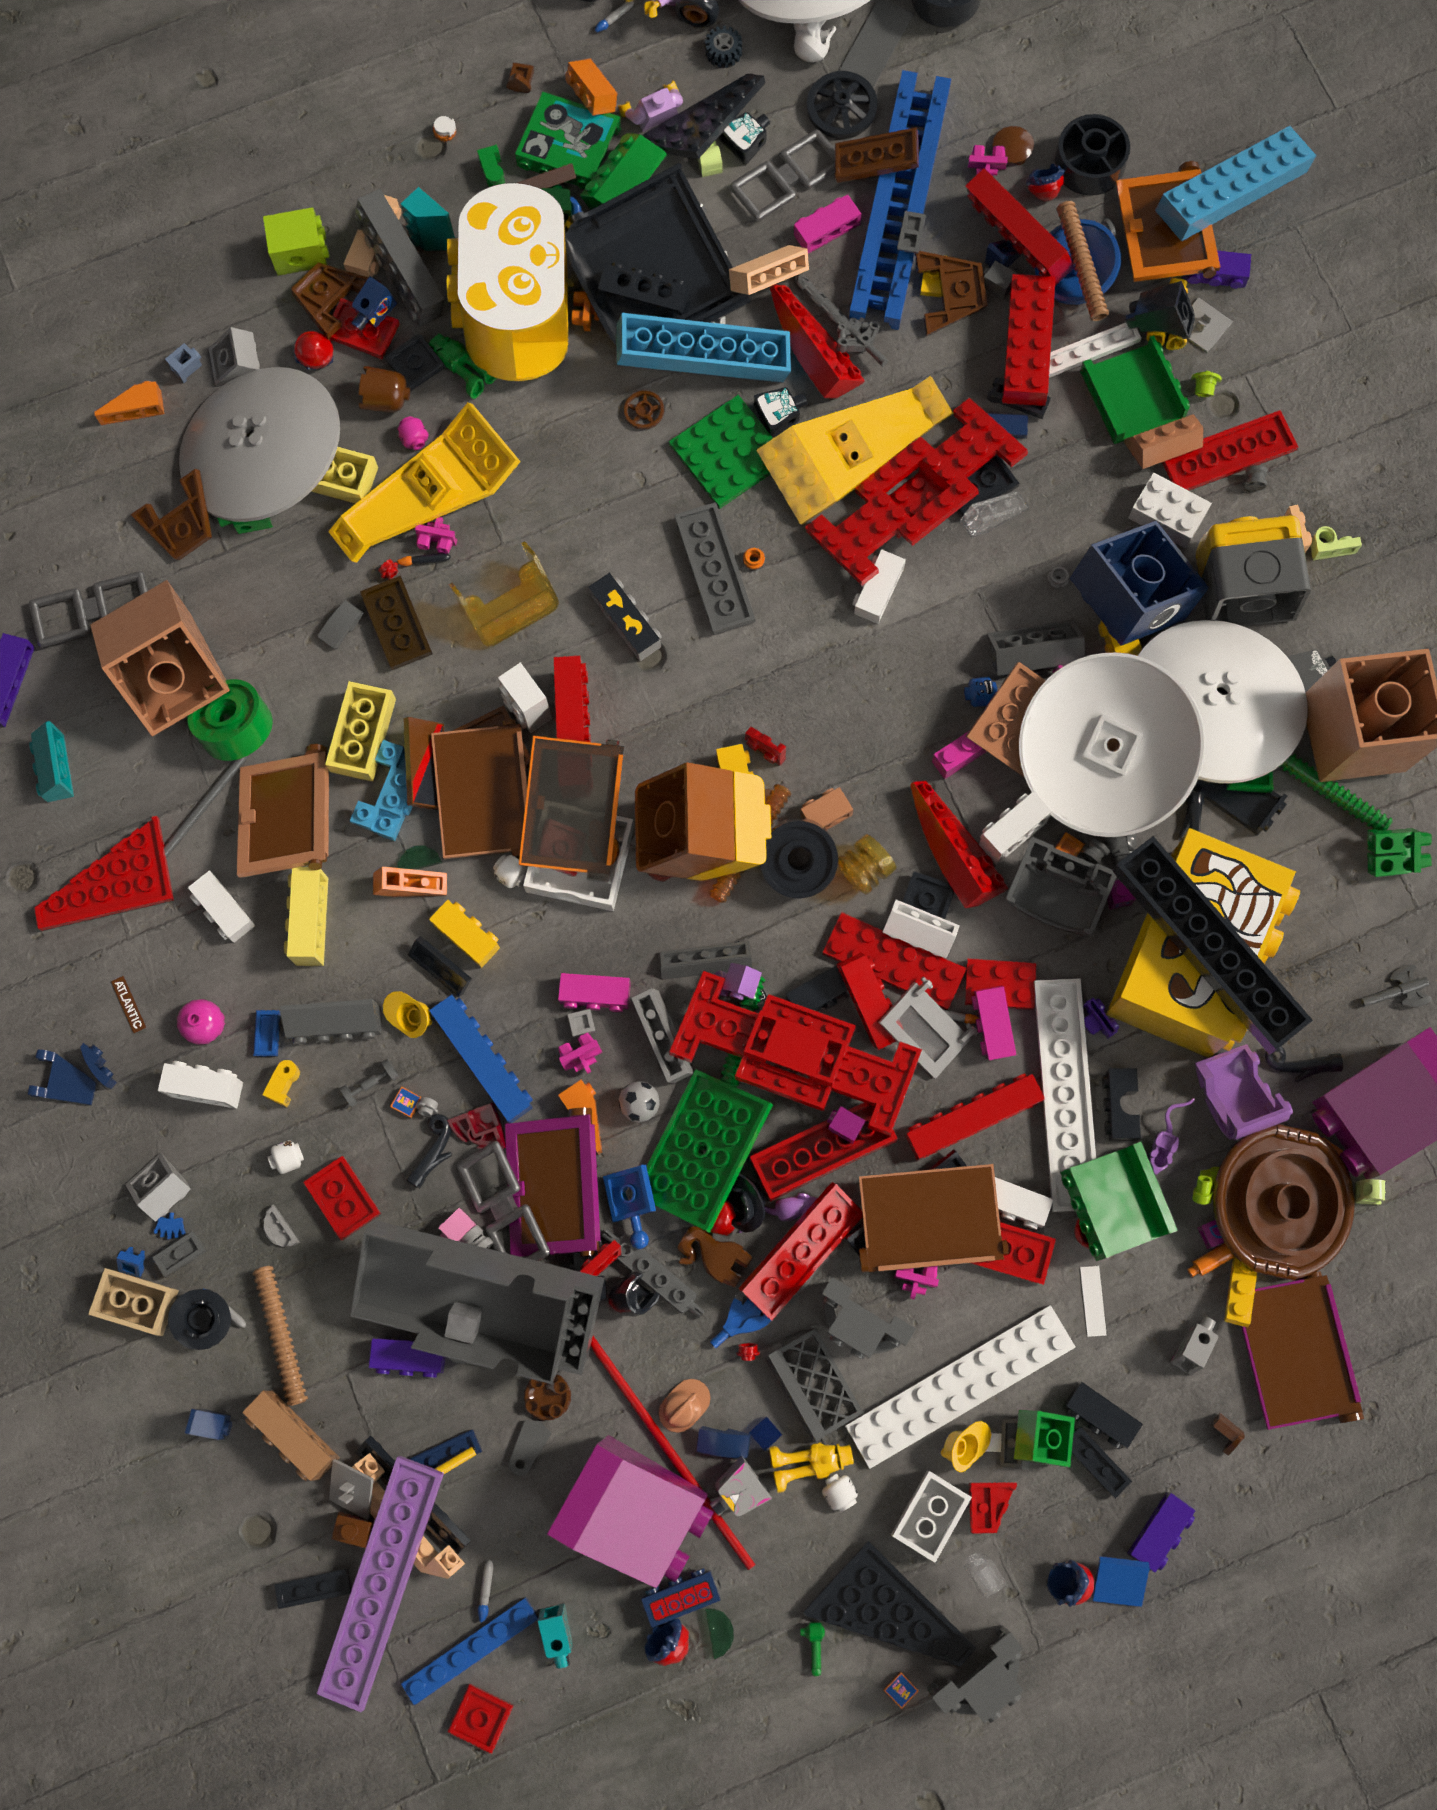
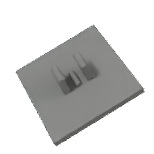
M1198 297L1192 305L1195 321L1191 337L1188 340L1208 353L1233 321Z
M334 1459L332 1463L329 1500L368 1520L370 1518L374 1479Z

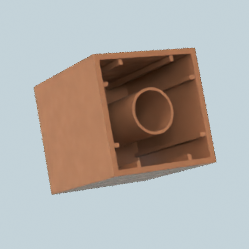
M1429 649L1339 659L1306 692V723L1320 782L1406 772L1437 748V680Z

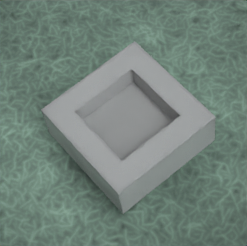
M590 1009L568 1014L573 1038L585 1033L591 1034L596 1032Z

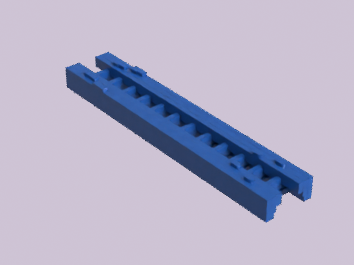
M902 70L889 133L910 129L906 128L907 125L925 128L924 131L918 130V145L921 146V149H919V168L879 175L849 319L856 318L860 320V318L866 317L867 307L886 310L884 322L889 323L891 329L899 330L915 253L897 250L899 241L883 238L884 233L900 235L903 222L887 220V215L904 217L905 211L924 214L951 85V78L936 76L932 95L914 92L918 73ZM911 107L928 109L929 111L927 113L910 109ZM895 178L912 180L913 186L895 183ZM896 196L910 199L909 204L893 202L891 197ZM879 252L898 254L897 260L879 257ZM880 270L894 273L893 279L874 276L875 271ZM871 289L889 291V298L870 295Z

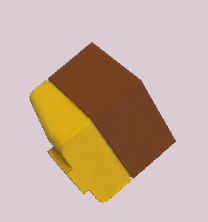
M686 762L639 783L635 789L637 870L644 873L704 881L763 864L766 861V840L771 839L770 805L765 804L764 782L762 778L757 775L732 772L731 770Z

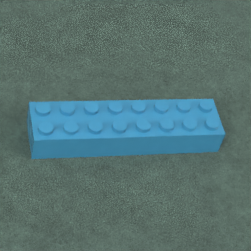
M1288 126L1164 193L1155 211L1177 237L1183 241L1307 173L1316 154L1293 128Z
M622 313L616 324L617 365L782 383L791 372L789 331Z

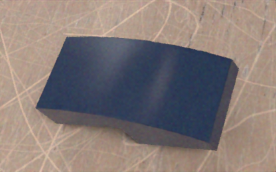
M83 1043L80 1048L89 1069L104 1086L112 1089L117 1082L112 1078L114 1073L104 1066L106 1060L101 1056L103 1052L94 1044L90 1047Z
M702 1426L699 1429L697 1452L721 1457L739 1458L743 1456V1458H747L751 1434L729 1428L726 1431Z

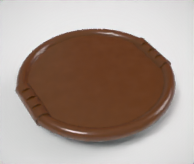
M1277 1124L1243 1137L1229 1150L1216 1175L1213 1190V1210L1217 1228L1225 1245L1250 1271L1295 1280L1324 1268L1340 1252L1352 1228L1355 1196L1346 1165L1337 1151L1326 1140L1315 1132Z

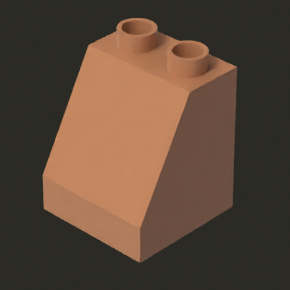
M168 580L91 624L102 669L151 736L156 735L230 691L225 681L226 679L192 615Z

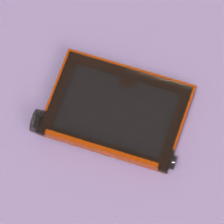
M533 736L519 865L587 873V880L609 882L624 746H619L620 741L606 740V744Z

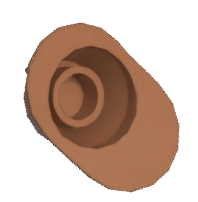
M688 1379L682 1381L663 1400L659 1409L660 1421L665 1428L679 1433L688 1430L694 1425L710 1404V1393L706 1385L699 1380Z

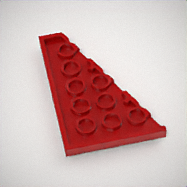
M151 817L152 820L143 827L137 828L129 837L124 838L112 847L111 851L100 860L97 859L89 868L84 869L73 877L65 887L55 891L47 900L34 907L38 929L43 931L174 901L159 817Z

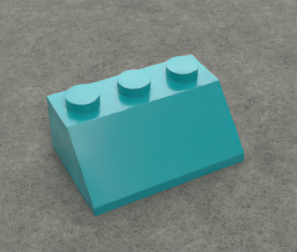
M418 187L400 203L403 211L402 216L406 222L405 227L410 235L409 239L416 247L420 246L425 251L447 250V239L455 238L449 213Z
M47 721L31 733L32 742H29V747L35 758L33 771L38 776V783H36L37 793L47 802L74 797L64 734L50 721Z

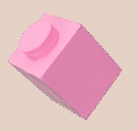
M458 1208L438 1228L443 1232L440 1235L441 1237L461 1242L463 1236L477 1225L462 1209Z

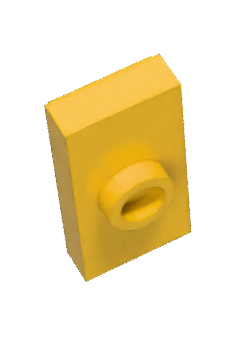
M938 271L923 273L920 295L942 297Z

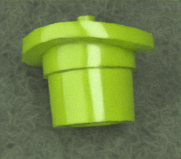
M1210 371L1198 372L1191 376V379L1195 380L1196 384L1195 395L1199 397H1213L1216 384L1222 381L1220 375Z

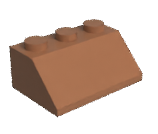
M1192 414L1126 438L1124 443L1142 469L1202 448L1203 426Z

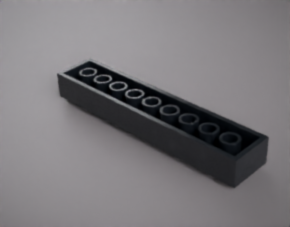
M1154 836L1115 866L1112 872L1269 1055L1313 1021Z

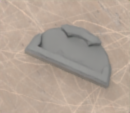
M273 1204L266 1211L263 1230L266 1237L272 1243L282 1247H292L301 1243Z

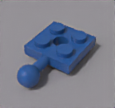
M639 1165L603 1176L612 1221L619 1222L630 1218L633 1230L630 1243L636 1249L645 1248L648 1245L649 1237L646 1232L642 1231L639 1216L656 1211L646 1165ZM628 1188H631L633 1192L630 1200L626 1196Z

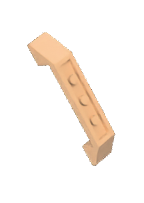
M369 1453L352 1468L374 1479L370 1514L376 1520L385 1494L384 1489L378 1484L377 1480L385 1471ZM424 1536L414 1561V1565L420 1572L446 1579L450 1578L465 1564L449 1545L438 1553Z

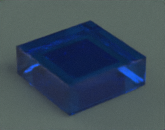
M768 1417L764 1418L749 1432L764 1451L782 1436V1433Z

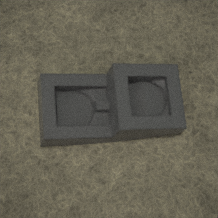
M905 211L897 250L918 254L926 214Z
M345 600L326 622L318 637L332 648L338 649L348 631L354 630L364 613Z

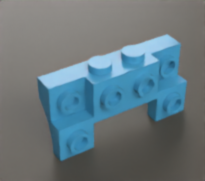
M383 740L375 758L376 763L390 767L375 806L361 801L357 802L350 822L384 838L396 841L405 816H408L412 810V806L407 805L405 748Z

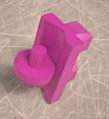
M974 145L972 154L969 156L968 168H977L976 175L983 168L994 176H997L998 169L1006 170L1008 157H1005L1004 146H994L992 156H984L985 146Z
M443 517L436 518L435 522L429 521L427 526L418 525L415 528L419 549L429 550L431 541L438 542L436 547L438 552L449 554L452 545L456 546L455 531H450V525L443 524Z
M585 1033L577 1038L581 1045L580 1048L573 1051L570 1043H565L558 1047L561 1056L559 1060L565 1071L574 1067L575 1071L578 1072L585 1068L587 1074L591 1073L589 1066L597 1062L595 1056L602 1053L597 1040H593L589 1033Z
M937 1266L924 1267L922 1275L913 1273L914 1268L897 1269L894 1278L913 1282L912 1285L903 1283L902 1290L911 1292L910 1299L915 1300L916 1293L926 1294L927 1288L919 1287L918 1284L934 1288L938 1287L939 1279H936Z

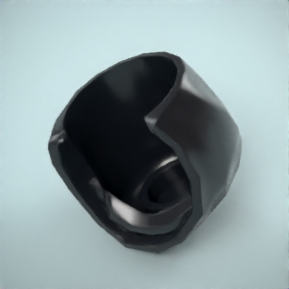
M631 1271L612 1288L608 1297V1306L610 1311L618 1316L636 1317L650 1310L658 1301L660 1294L658 1292L652 1293L637 1282L638 1279L643 1277V1274Z

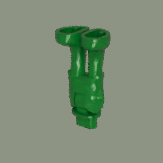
M439 333L430 341L429 346L434 349V352L444 363V366L453 374H458L466 382V392L472 399H476L483 392L484 382L489 385L497 379L475 365L465 346L458 340H453L448 336L444 337ZM468 364L479 374L480 377L473 374L463 365Z

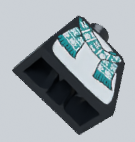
M745 112L734 118L720 134L719 140L746 166L767 141V131L765 128L770 125V120L765 114L755 119L749 112Z
M787 387L754 395V407L766 430L773 438L800 421L799 408L808 405L804 393L792 397Z

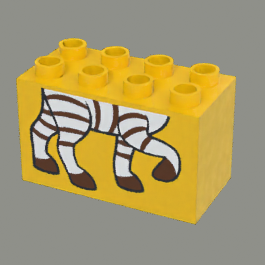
M1189 828L1170 856L1265 964L1268 957L1273 958L1277 953L1284 932L1274 927L1280 925L1284 915L1290 916L1299 898L1300 890L1291 887L1296 871ZM1147 913L1106 1015L1208 1058L1212 1057L1220 1049L1230 1051L1235 1042L1240 1043L1247 1028Z

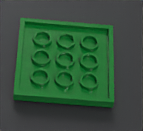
M739 394L669 441L670 447L713 502H716L719 509L771 475L757 449L772 440L773 437Z

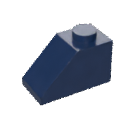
M191 1409L185 1433L224 1440L225 1436H228L231 1431V1416L206 1409Z

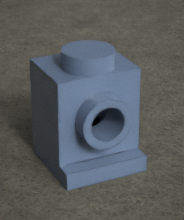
M185 343L165 358L169 368L183 383L187 381V377L202 366L199 360L201 358L200 354L195 348L190 349Z

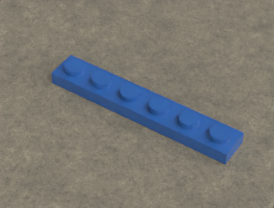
M524 1598L404 1681L401 1685L413 1705H416L534 1623L539 1617L527 1598Z

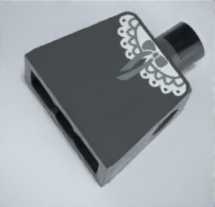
M1318 650L1287 656L1301 678L1305 693L1336 663L1333 655L1322 659Z

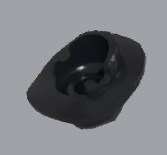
M739 1174L727 1197L736 1214L731 1224L739 1231L745 1233L754 1232L765 1219V1197L757 1183H752L744 1175Z
M196 1289L184 1293L173 1303L169 1311L168 1323L172 1335L180 1344L189 1349L204 1350L219 1344L227 1335L231 1324V1313L228 1304L218 1293L207 1289Z

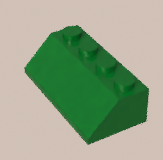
M626 133L622 136L616 148L610 152L604 164L597 170L593 179L585 186L580 196L589 209L592 210L648 180L667 154L641 134Z

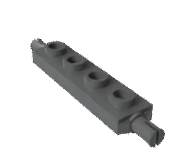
M609 1229L603 1233L601 1237L611 1243L615 1240L621 1245V1255L617 1260L630 1271L642 1273L643 1277L640 1279L655 1292H658L662 1298L681 1314L689 1310L698 1319L703 1315L705 1310L695 1303L697 1294L644 1249L634 1248L626 1234L618 1238Z

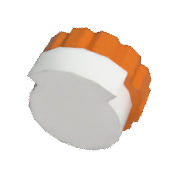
M441 116L435 120L433 132L439 141L447 142L455 137L456 125L454 119L451 120L449 117Z

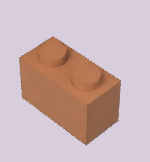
M840 787L835 790L833 788L828 789L816 801L811 799L805 802L800 812L802 818L813 820L822 825L826 830L853 816V808Z

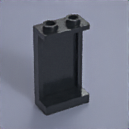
M1200 779L1197 780L1193 788L1195 792L1204 793L1206 800L1257 836L1262 830L1268 831L1274 823L1271 819L1275 813L1280 815L1287 805L1284 801L1288 795L1284 793L1280 796L1275 791L1267 793L1227 790V783L1208 782Z

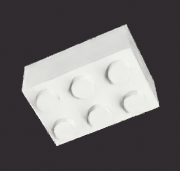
M1153 473L1133 506L1129 519L1142 526L1157 520L1171 540L1186 549L1212 503Z
M521 663L498 677L500 682L498 688L502 693L503 703L510 712L513 711L517 717L516 721L518 724H521L522 729L527 728L531 734L552 719L545 695Z
M1035 791L1030 795L1026 793L1016 801L1017 805L1012 810L1007 808L999 816L1000 819L997 823L991 822L982 830L983 834L980 836L979 846L996 866L1047 823L1052 810Z
M173 1061L172 1064L164 1063L158 1087L159 1092L171 1098L234 1109L238 1108L243 1082L237 1078L236 1074H232V1071L218 1069L215 1072L209 1070V1067L195 1065V1068L179 1061Z
M927 1470L891 1535L931 1561L936 1562L972 1497Z

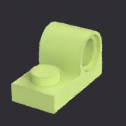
M715 141L698 159L702 177L722 173L721 153Z
M1323 526L1316 531L1310 545L1313 560L1356 554L1362 543L1360 537L1352 538L1351 536H1346L1338 540L1332 528ZM1319 538H1324L1327 543H1323Z

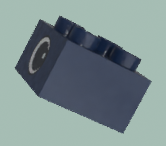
M1157 520L1091 544L1070 577V580L1081 593L1083 600L1092 607L1107 627L1108 633L1117 640L1120 646L1184 621L1209 588Z

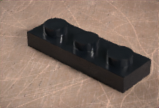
M420 936L415 939L408 956L458 998L463 995L472 978L423 937Z
M1081 1427L1074 1431L1072 1454L1116 1499L1133 1481Z
M348 1568L275 1584L278 1609L348 1595L352 1591Z

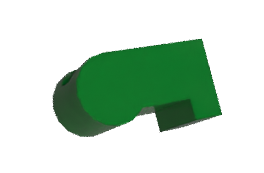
M497 144L477 150L479 162L488 187L505 184L503 169L497 164L501 162Z

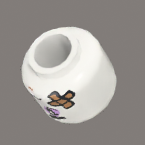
M291 1140L273 1146L271 1148L272 1155L268 1156L272 1170L277 1168L280 1174L298 1169L301 1166V1161L304 1160L298 1143L294 1144Z

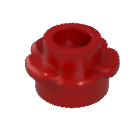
M391 559L384 562L378 570L381 578H388L389 580L394 578L398 573V563H394Z
M756 1343L739 1344V1351L736 1352L743 1361L755 1360V1356L760 1354Z

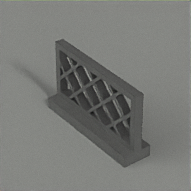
M816 1328L765 1357L766 1362L812 1443L863 1414L862 1409ZM811 1336L814 1337L818 1344L816 1353L803 1350L805 1340ZM801 1343L800 1348L794 1347L795 1345ZM788 1349L797 1351L796 1364L787 1363L782 1353ZM802 1353L814 1356L812 1369L799 1366ZM818 1358L827 1360L830 1365L828 1374L815 1371ZM798 1370L810 1373L807 1386L798 1384L796 1380ZM814 1374L826 1378L823 1391L811 1388ZM830 1379L839 1381L841 1385L840 1395L827 1392ZM810 1391L822 1394L819 1407L812 1406L808 1402ZM826 1396L838 1399L836 1412L823 1409ZM842 1400L850 1402L856 1412L850 1416L839 1414ZM822 1412L834 1416L832 1426L824 1430L820 1423ZM838 1417L844 1418L843 1420L837 1423Z

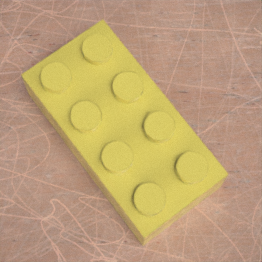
M337 447L328 471L311 492L356 504L370 493L378 470L374 456Z
M348 682L325 764L331 773L374 781L378 766L375 758L382 741L386 738L396 701L392 690Z
M308 867L292 868V874L288 875V886L291 888V894L287 896V909L290 912L289 918H286L285 921L288 941L284 942V953L287 954V957L296 966H324L328 877L321 869L311 870Z

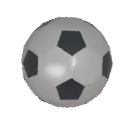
M632 1082L623 1088L619 1096L621 1113L625 1118L637 1123L652 1119L660 1106L658 1092L647 1082Z

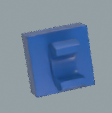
M129 1247L126 1252L120 1251L117 1256L118 1271L140 1278L144 1272L143 1261L145 1260V1252L141 1250L138 1256L133 1255V1247Z

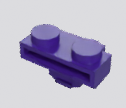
M1093 997L1083 1005L1089 1014L1084 1018L1085 1029L1088 1033L1094 1035L1101 1030L1108 1040L1118 1032L1119 1025L1114 1018H1108L1104 1013L1105 1006L1100 999H1094Z

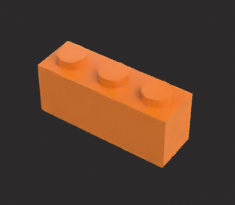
M591 59L568 62V71L565 74L566 82L572 87L575 94L581 99L591 114L599 115L615 112L617 92Z

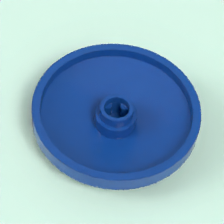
M1079 219L1094 263L1093 267H1095V273H1097V279L1104 294L1112 286L1118 275L1121 264L1120 249L1114 235L1104 225L1092 220ZM1059 225L1049 233L1068 251L1071 258L1062 225ZM1035 267L1036 276H1040V271ZM1075 268L1055 286V301L1070 305L1086 303Z

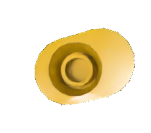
M394 991L384 999L383 1013L386 1019L410 1038L422 1036L426 1028L433 1022L427 1005L416 1001L404 992Z
M982 1421L971 1424L964 1431L950 1433L945 1441L944 1448L941 1450V1455L952 1462L956 1471H966L988 1449L991 1440L989 1426Z

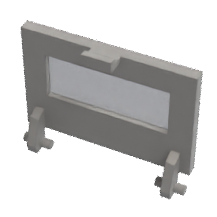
M923 976L920 979L923 983L919 986L914 982L878 1023L898 1043L903 1042L922 1049L918 1064L933 1079H936L970 1041V1037L973 1034L976 1036L978 1032L969 1023L966 1024L968 1030L964 1032L925 992L927 988L931 989L933 985L930 980Z

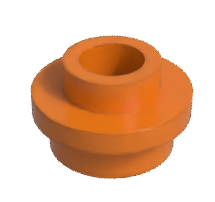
M750 548L745 551L743 562L746 567L758 569L764 564L765 555L760 549ZM756 557L758 560L756 562H752L750 558Z

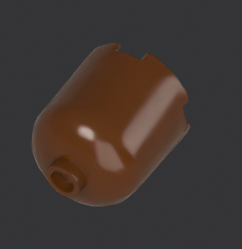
M369 366L363 367L366 374H361L359 395L363 396V403L359 402V409L381 412H397L401 410L405 401L410 399V388L406 387L404 376L396 371Z

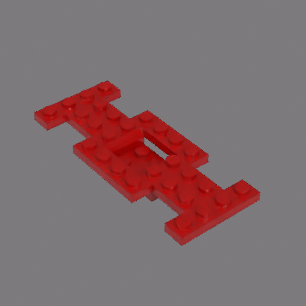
M970 398L953 410L954 416L965 426L936 449L920 436L855 488V492L866 504L835 527L821 514L805 527L806 532L862 586L879 573L878 567L867 558L894 535L898 538L902 536L913 546L979 494L978 488L967 478L995 455H998L1010 467H1013L1028 455L1027 448ZM919 467V473L890 496L887 494L890 489Z
M703 971L669 1051V1055L691 1063L699 1043L714 1047L742 1058L735 1075L736 1080L824 1111L830 1093L834 1091L875 1106L868 1128L891 1136L922 1049L900 1042L893 1061L885 1060L849 1047L856 1025L770 994H768L759 1014L719 1000L725 978ZM766 1061H770L772 1063L810 1076V1079L766 1064Z

